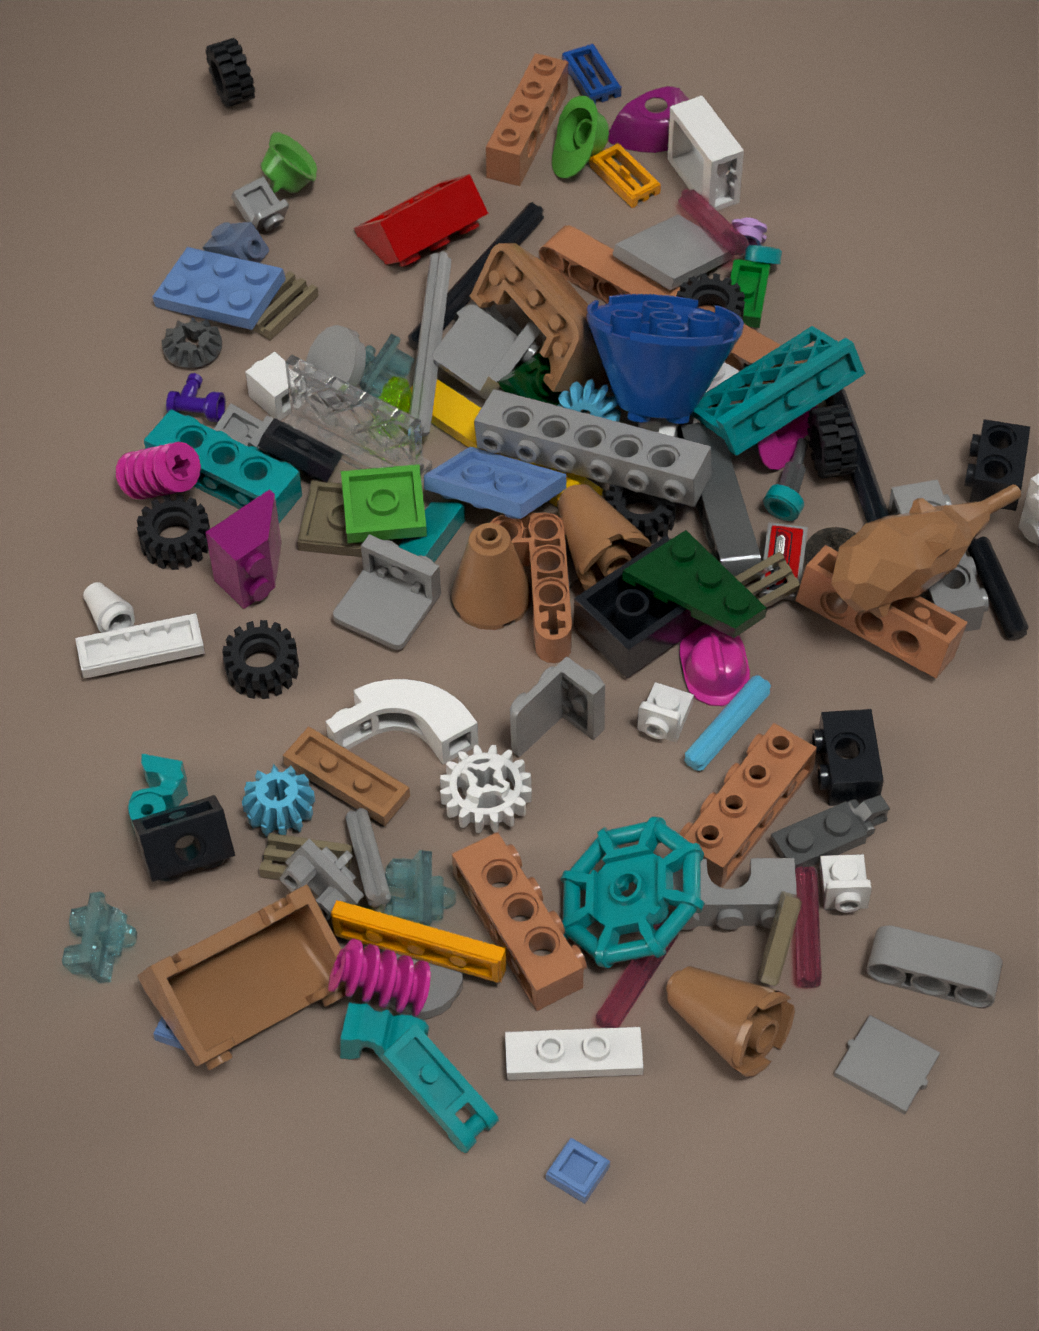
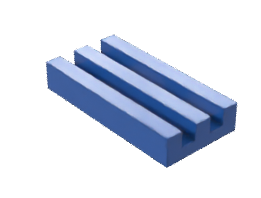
M594 44L562 53V60L568 61V73L583 96H588L595 104L598 98L602 102L608 101L611 94L614 98L621 97L620 84ZM584 55H588L606 86H602L593 67L587 62Z

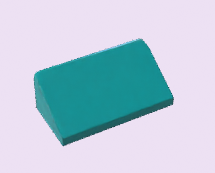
M431 502L425 510L427 536L404 538L399 544V548L417 556H426L435 563L465 522V508L461 503Z

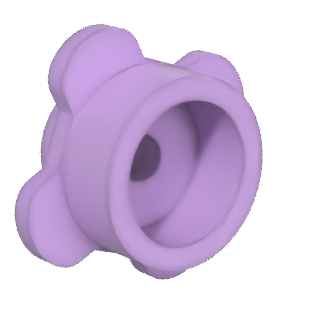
M748 217L732 220L731 226L734 230H731L730 235L732 242L736 246L745 249L748 245L761 246V243L766 241L767 237L764 233L767 232V226L764 223Z

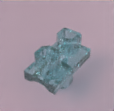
M391 333L376 357L374 356L376 349L373 346L367 345L365 347V369L359 384L361 390L355 397V403L364 407L367 401L371 399L388 407L399 384L384 377L385 373L387 372L404 381L415 360L398 349L401 338Z
M419 850L413 859L392 858L386 866L385 876L388 886L405 889V898L391 896L389 903L385 907V914L430 926L432 920L438 921L443 919V910L455 905V891L443 886V877H432L431 851Z
M102 891L90 893L88 905L71 909L70 928L77 937H82L81 944L69 945L64 948L62 959L63 965L72 974H89L99 984L111 982L114 959L121 957L122 948L132 947L136 944L138 934L134 927L126 924V914L106 903L105 895Z

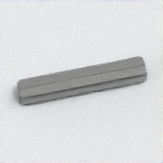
M359 808L357 811H349L345 818L368 904L375 908L380 904L387 905L391 899V894L368 811L363 808Z

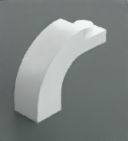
M383 680L353 690L355 706L339 710L332 718L326 721L328 738L347 750L377 734L388 731H403L414 734L424 740L441 763L445 764L458 757V752L463 751L466 753L473 749L475 745H479L478 723L467 708L447 691L416 680Z

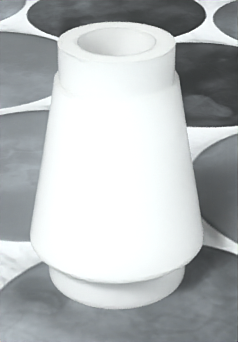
M100 582L93 583L85 589L83 594L84 600L101 633L134 625L133 607Z

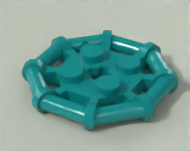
M652 816L647 822L610 830L604 827L597 831L598 837L570 870L563 871L560 881L564 884L562 920L565 929L564 937L565 939H571L590 954L599 967L610 968L614 963L653 955L660 958L666 954L665 948L693 915L702 912L705 904L701 899V861L704 858V852L699 844L689 842L667 826L666 821L662 817ZM639 841L637 845L619 848V845ZM659 843L672 850L664 858L653 853ZM602 859L605 865L597 872L593 868ZM683 869V892L673 889V873ZM634 882L637 886L634 893L628 897L621 895L623 891L628 890L629 883ZM585 889L586 903L584 907L580 908L581 891ZM670 905L677 907L666 919L669 913L668 907ZM666 919V921L656 931L653 925L659 924ZM594 921H598L605 927L599 939L587 930V927ZM640 931L644 937L641 940L618 944L620 935Z

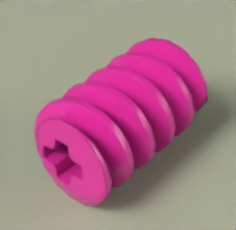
M169 443L123 454L116 465V479L119 487L126 495L133 499L144 500L190 490L200 476L201 464L198 454L187 443Z
M352 939L340 950L330 974L328 990L334 992L341 981L345 982V996L352 997L359 986L362 987V1001L368 1003L374 993L378 992L379 1007L385 1008L393 997L396 998L395 1012L402 1013L407 1004L412 1003V1016L416 1017L421 1012L428 997L431 980L430 966L428 962L422 960L414 964L412 957L402 955L397 959L395 951L388 949L380 954L378 946L369 944L363 949V944L360 940Z

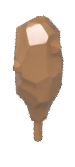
M1012 484L983 501L932 506L925 499L917 498L913 501L909 513L886 516L866 523L853 537L839 547L831 585L839 596L856 612L868 610L878 618L886 616L891 602L907 597H917L952 572L959 564L968 546L987 526L990 515L1021 497L1020 488Z

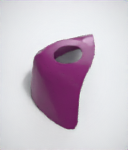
M671 86L657 88L638 96L627 103L617 114L609 130L608 141L613 145L619 143L624 149L637 152L658 153L668 151L670 107L689 99L680 88ZM659 98L667 103V108L663 112L653 113L646 109L645 103L649 99Z

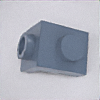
M252 222L222 223L212 231V237L202 247L204 251L260 263L269 252L268 246Z

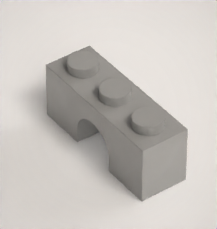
M750 858L748 881L736 889H724L714 884L708 876L707 859H703L701 861V899L705 904L702 912L695 913L682 930H690L698 926H719L722 929L729 930L737 929L741 926H763L771 929L781 891L797 895L794 858ZM683 869L673 873V889L682 892ZM670 905V906L668 907V908H669V913H668V916L666 917V919L671 915V913H672L677 907L672 906V905Z

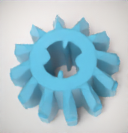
M593 379L588 380L585 387L578 381L572 383L570 391H562L558 398L561 404L557 406L583 413H586L588 410L590 415L617 422L621 417V411L615 408L617 405L615 396H606L608 386L603 385L600 390L595 389Z
M274 764L269 774L257 770L255 782H246L244 788L245 796L242 800L243 811L246 812L249 824L252 828L261 827L262 833L266 837L274 830H278V833L281 835H286L289 828L301 832L303 827L302 821L311 820L313 815L312 806L315 802L314 790L309 786L308 778L305 774L296 776V772L291 765L284 772H279V769Z

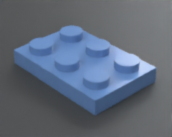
M187 247L152 297L157 308L252 330L286 278L283 268Z
M470 446L424 475V489L438 493L446 499H458L471 503L479 509H490L504 513L508 518L521 519L565 490L566 474Z

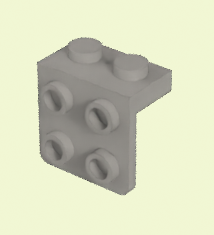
M469 305L433 351L432 356L436 365L487 400L493 389L499 391L502 389L497 381L515 370L521 362L525 363L534 357L540 348L535 341L541 330L529 321L521 333L517 335L478 306Z
M369 534L361 545L363 571L333 611L334 621L392 649L400 650L409 641L441 595L439 565L426 556H417L399 548L392 541L381 540Z
M566 656L556 667L550 666L541 675L538 684L528 693H521L513 701L510 707L512 752L518 757L522 756L562 717L592 740L605 730V684L597 673L590 669L585 670Z

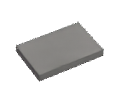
M678 214L616 243L612 255L668 290H672L682 285L683 282H688L689 278L693 276L696 278L700 274H704L731 260L736 248Z

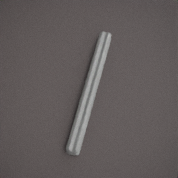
M443 251L439 254L433 253L429 260L407 427L408 431L415 438L427 436L431 428L438 365L434 363L432 354L442 341L452 261L451 258L447 257V253Z

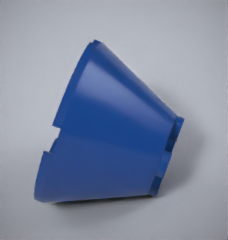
M657 294L609 296L608 304L598 306L599 301L591 302L587 306L586 314L616 402L620 408L628 411V419L635 422H649L651 417L666 418L668 422L676 424L689 422L690 414L696 409L741 337L744 327L742 318L721 306H716L715 312L698 308L699 300Z

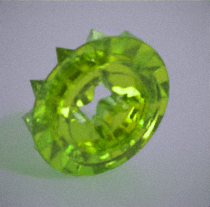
M393 376L383 386L382 394L378 397L379 402L375 409L376 417L374 420L379 435L388 438L394 436L403 427L408 417L412 393L406 378Z

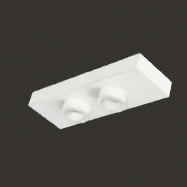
M196 613L75 638L83 679L205 654Z
M640 1027L505 1032L507 1080L643 1075Z

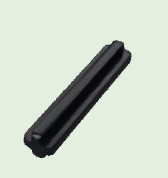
M985 536L978 539L975 538L968 547V552L975 562L976 570L1005 635L1010 640L1023 638L1027 635L1029 626L993 546Z

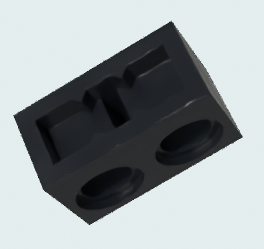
M983 420L981 434L972 435L969 457L976 458L975 464L968 463L964 483L965 487H971L969 502L983 501L1012 484L1017 485L1020 490L1022 489L1030 426ZM1019 499L1001 509L1016 511Z

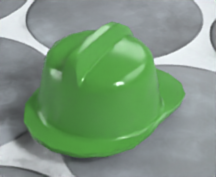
M577 96L571 99L565 105L559 117L557 137L552 156V167L554 173L560 178L568 179L575 176L584 168L587 162H590V157L602 152L608 142L609 125L607 120L598 112L594 101L588 96Z
M274 132L270 136L269 148L262 160L261 169L271 180L270 187L274 193L282 188L289 193L295 194L310 181L316 180V163L303 146L288 135L280 132Z

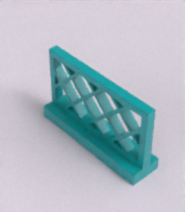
M811 326L707 391L694 412L690 415L724 439L729 451L737 456L866 373L852 341L845 337L838 342L814 326ZM811 342H815L814 346L804 348ZM807 359H808L807 362L794 364L795 361H801V360H807ZM777 364H782V366L772 368ZM775 380L774 383L762 384L763 381ZM745 384H750L749 387L740 388ZM743 400L742 403L731 404L732 401ZM713 404H718L717 407L708 408Z

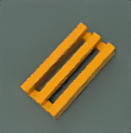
M619 143L590 157L589 167L631 208L638 205L639 199L643 202L649 200L650 193L654 196L661 193V184ZM611 156H614L622 165L620 166ZM630 173L634 175L644 186L639 185L630 176Z

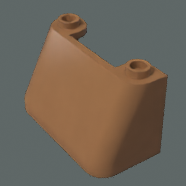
M499 243L495 245L470 295L472 300L479 308H490L494 303L497 305L509 304L510 300L513 299L547 337L540 350V354L543 357L549 358L550 374H545L543 381L553 392L570 391L572 383L576 381L585 387L587 381L593 379L595 388H601L603 385L611 387L586 318L587 306L589 304L559 272L516 243Z
M307 884L187 949L179 951L172 957L168 956L137 975L145 992L195 1066L197 1067L205 1063L208 1071L233 1058L229 1051L230 1048L320 999L326 1007L345 997V982L341 981L334 992L328 990L330 974L341 947Z

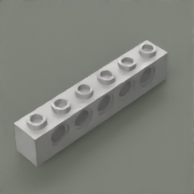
M496 389L492 390L474 420L477 448L695 507L712 474L711 446Z

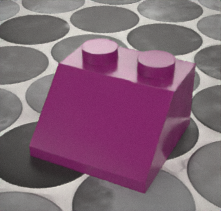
M269 489L206 531L214 581L243 609L255 601L263 600L276 586L282 542L275 494Z

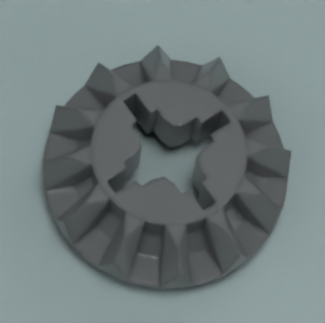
M192 317L190 322L185 324L177 320L175 328L166 329L165 338L162 340L163 353L171 363L180 367L196 368L212 362L221 352L222 338L218 327L211 326L208 319L197 322ZM191 337L193 340H198L199 347L197 348L195 344L189 341L186 342L185 339Z

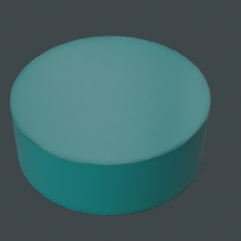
M748 245L745 248L744 260L781 264L782 251L774 247Z
M779 484L772 485L763 498L766 510L774 517L784 521L796 520L805 505L803 498L796 491Z

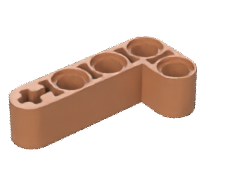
M546 512L529 513L521 519L508 518L505 514L497 516L490 523L501 525L508 531L522 566H529L536 654L541 660L548 663L561 662L566 656L570 655L572 648V619L563 522L559 516ZM556 629V635L550 634L549 630Z

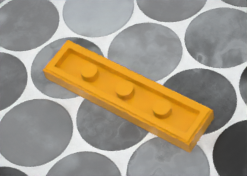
M336 900L332 909L331 917L335 936L348 940L357 939L365 945L373 944L378 946L379 949H388L395 951L396 954L407 955L417 960L426 961L497 983L502 982L506 971V948Z

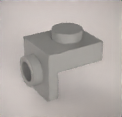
M264 176L233 191L231 196L246 222H252L257 231L263 228L266 231L273 230L285 221L284 217L289 204L286 199L279 202Z

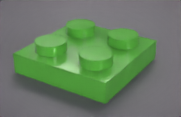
M419 464L341 471L347 543L364 542L369 534L381 540L427 536Z

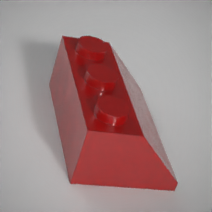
M467 174L441 181L358 225L354 230L356 235L385 265L399 262L400 266L403 267L420 258L418 252L429 246L432 251L449 243L450 239L448 236L459 231L460 235L477 228L480 226L478 219L489 213L471 175Z

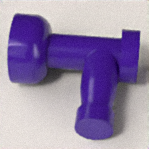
M191 373L188 375L181 394L177 391H169L166 400L167 413L170 409L176 412L204 413L208 421L218 423L225 412V395L223 392H210L206 398L196 397L203 379L199 374Z

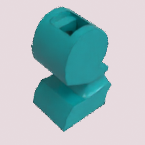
M142 753L141 764L150 788L134 791L131 795L128 805L131 822L138 818L177 807L188 796L187 777L183 761Z
M349 1002L340 1039V1059L360 1058L364 1047L372 1048L379 1057L414 1024H417L427 1036L430 1029L429 1025L414 1016H393L389 1010L380 1012L374 1010L367 1003L354 1004Z

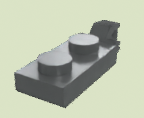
M882 795L864 800L860 805L856 799L848 803L845 801L771 833L770 842L780 858H794L796 874L819 864L820 856L840 855L865 844L867 837L875 833L874 827L888 820L887 815L890 808Z

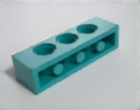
M170 409L144 439L145 449L175 442H184L190 445L198 454L201 464L200 476L193 487L238 509H241L270 489L275 494L278 521L280 523L302 497L300 473L291 464L279 462L265 455L254 446L248 447L232 439L223 431H215L201 424L192 416H184Z

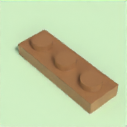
M309 726L283 754L284 765L288 767L291 765L297 773L305 774L310 781L354 808L367 810L369 817L384 826L410 797V787Z

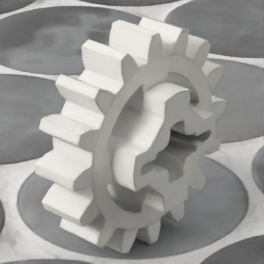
M479 745L474 746V755L468 756L463 751L458 752V764L448 761L446 763L447 774L440 776L441 804L446 805L447 816L452 818L459 815V827L461 828L466 827L470 822L475 823L476 833H480L484 825H490L492 831L496 833L499 829V823L502 821L512 827L514 825V813L524 816L526 814V803L532 800L531 773L525 772V762L523 759L513 762L512 751L509 749L502 755L497 754L496 745H491L488 753H482ZM507 777L512 782L514 791L510 789V783L506 781ZM458 787L462 788V794L466 796L465 800L460 796Z

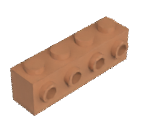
M775 723L771 725L764 735L759 733L755 736L747 750L748 756L741 765L737 762L732 765L725 776L722 789L718 794L715 792L709 794L701 807L699 818L694 824L688 822L679 833L689 842L697 843L701 846L704 852L703 859H707L708 876L714 884L723 888L814 769L817 747Z

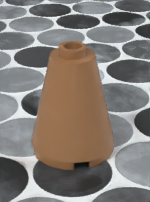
M572 485L561 494L557 502V508L564 525L565 536L578 580L585 590L652 545L641 531L590 486Z
M495 523L481 524L470 533L451 590V601L453 607L455 606L456 610L460 613V618L465 623L478 629L498 630L504 628L505 623L515 620V623L518 622L529 609L531 601V586L511 537L503 526Z
M687 966L682 970L676 971L670 977L666 986L669 1005L737 1072L746 1077L755 1076L766 1069L771 1061L766 1059L765 1056L773 1046L781 1050L793 1024L795 1008L794 1005L787 1002L791 998L778 990L693 966Z

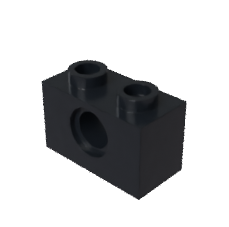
M872 709L821 712L819 729L812 730V745L817 747L816 754H821L822 764H819L817 768L818 785L820 790H826L829 806H836L845 801L848 803L855 799L861 804L864 800L881 795L884 778ZM840 756H848L852 759H844Z
M215 795L132 820L144 866L152 882L158 880L164 882L180 878L186 871L199 867H217L224 863L225 859L236 856L224 810ZM182 837H194L189 846L185 848L175 847L178 840Z

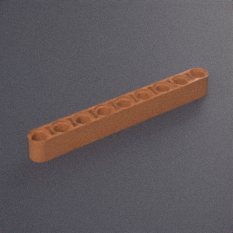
M570 225L562 227L539 249L541 261L559 272L567 281L607 304L609 303V296L657 294L676 296L677 291H680V287L668 290L612 255L614 251L612 248ZM703 305L698 307L701 309L715 312V307H713L712 305ZM744 324L743 333L725 363L741 371L781 345ZM808 360L795 361L794 364L804 363ZM777 364L772 368L782 366V364ZM775 380L763 381L762 384L774 383Z

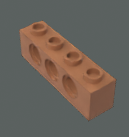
M537 53L534 54L486 145L487 178L516 186L522 184L568 93V61Z
M825 545L806 565L795 601L911 664L920 671L937 678L955 657L968 622L921 596L907 597L891 602L888 614L884 617L878 618L868 610L856 612L839 596L831 585L838 551Z
M496 832L452 853L454 878L496 946L506 948V962L536 1011L582 989L584 969L587 968L585 958L577 945L570 946L565 939V929L558 914L554 910L548 912L542 902L544 899L537 881L533 877L527 879L521 869L522 861L516 848L512 844L506 845L500 834ZM497 882L508 884L502 888L492 886V884ZM519 915H523L529 917L530 919L523 922H519L513 920L512 918ZM545 949L550 951L551 954L546 956H538L535 955L533 952H535L536 950Z

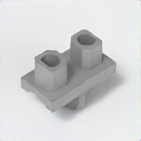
M308 839L285 861L288 866L281 875L280 881L291 892L307 884L319 896L316 902L326 921L332 919L331 912L336 900L355 905L364 896L352 883L356 876L345 866L353 857L348 850L337 858L327 847L321 851Z

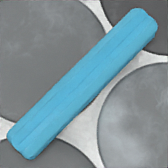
M759 675L751 677L685 752V763L696 771L704 770L770 694V683Z

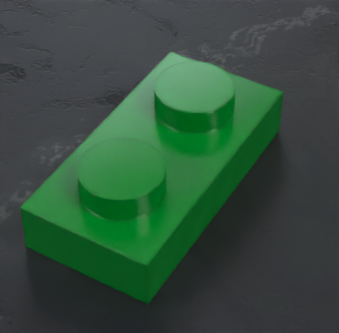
M734 259L730 277L732 279L731 286L738 283L741 287L740 292H744L743 322L748 327L760 328L770 273V263Z

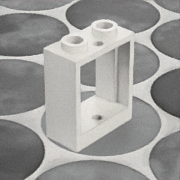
M703 96L671 106L668 161L707 214L739 203L744 155L742 147Z

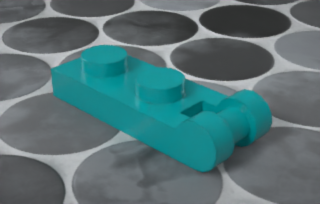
M417 1024L411 1026L379 1056L446 1131L450 1141L460 1151L467 1153L477 1143L475 1138L483 1130L490 1131L499 1122V1118L494 1110ZM463 1106L470 1111L471 1115L464 1124L455 1115Z

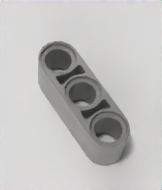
M882 926L878 928L875 934L867 965V973L871 978L884 984L971 1007L986 1008L992 1006L995 1001L1003 961L997 954L986 949L901 927Z

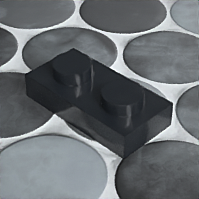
M276 418L272 420L258 444V447L266 450L273 458L285 460L302 469L307 476L321 479L326 483L343 456L337 450Z

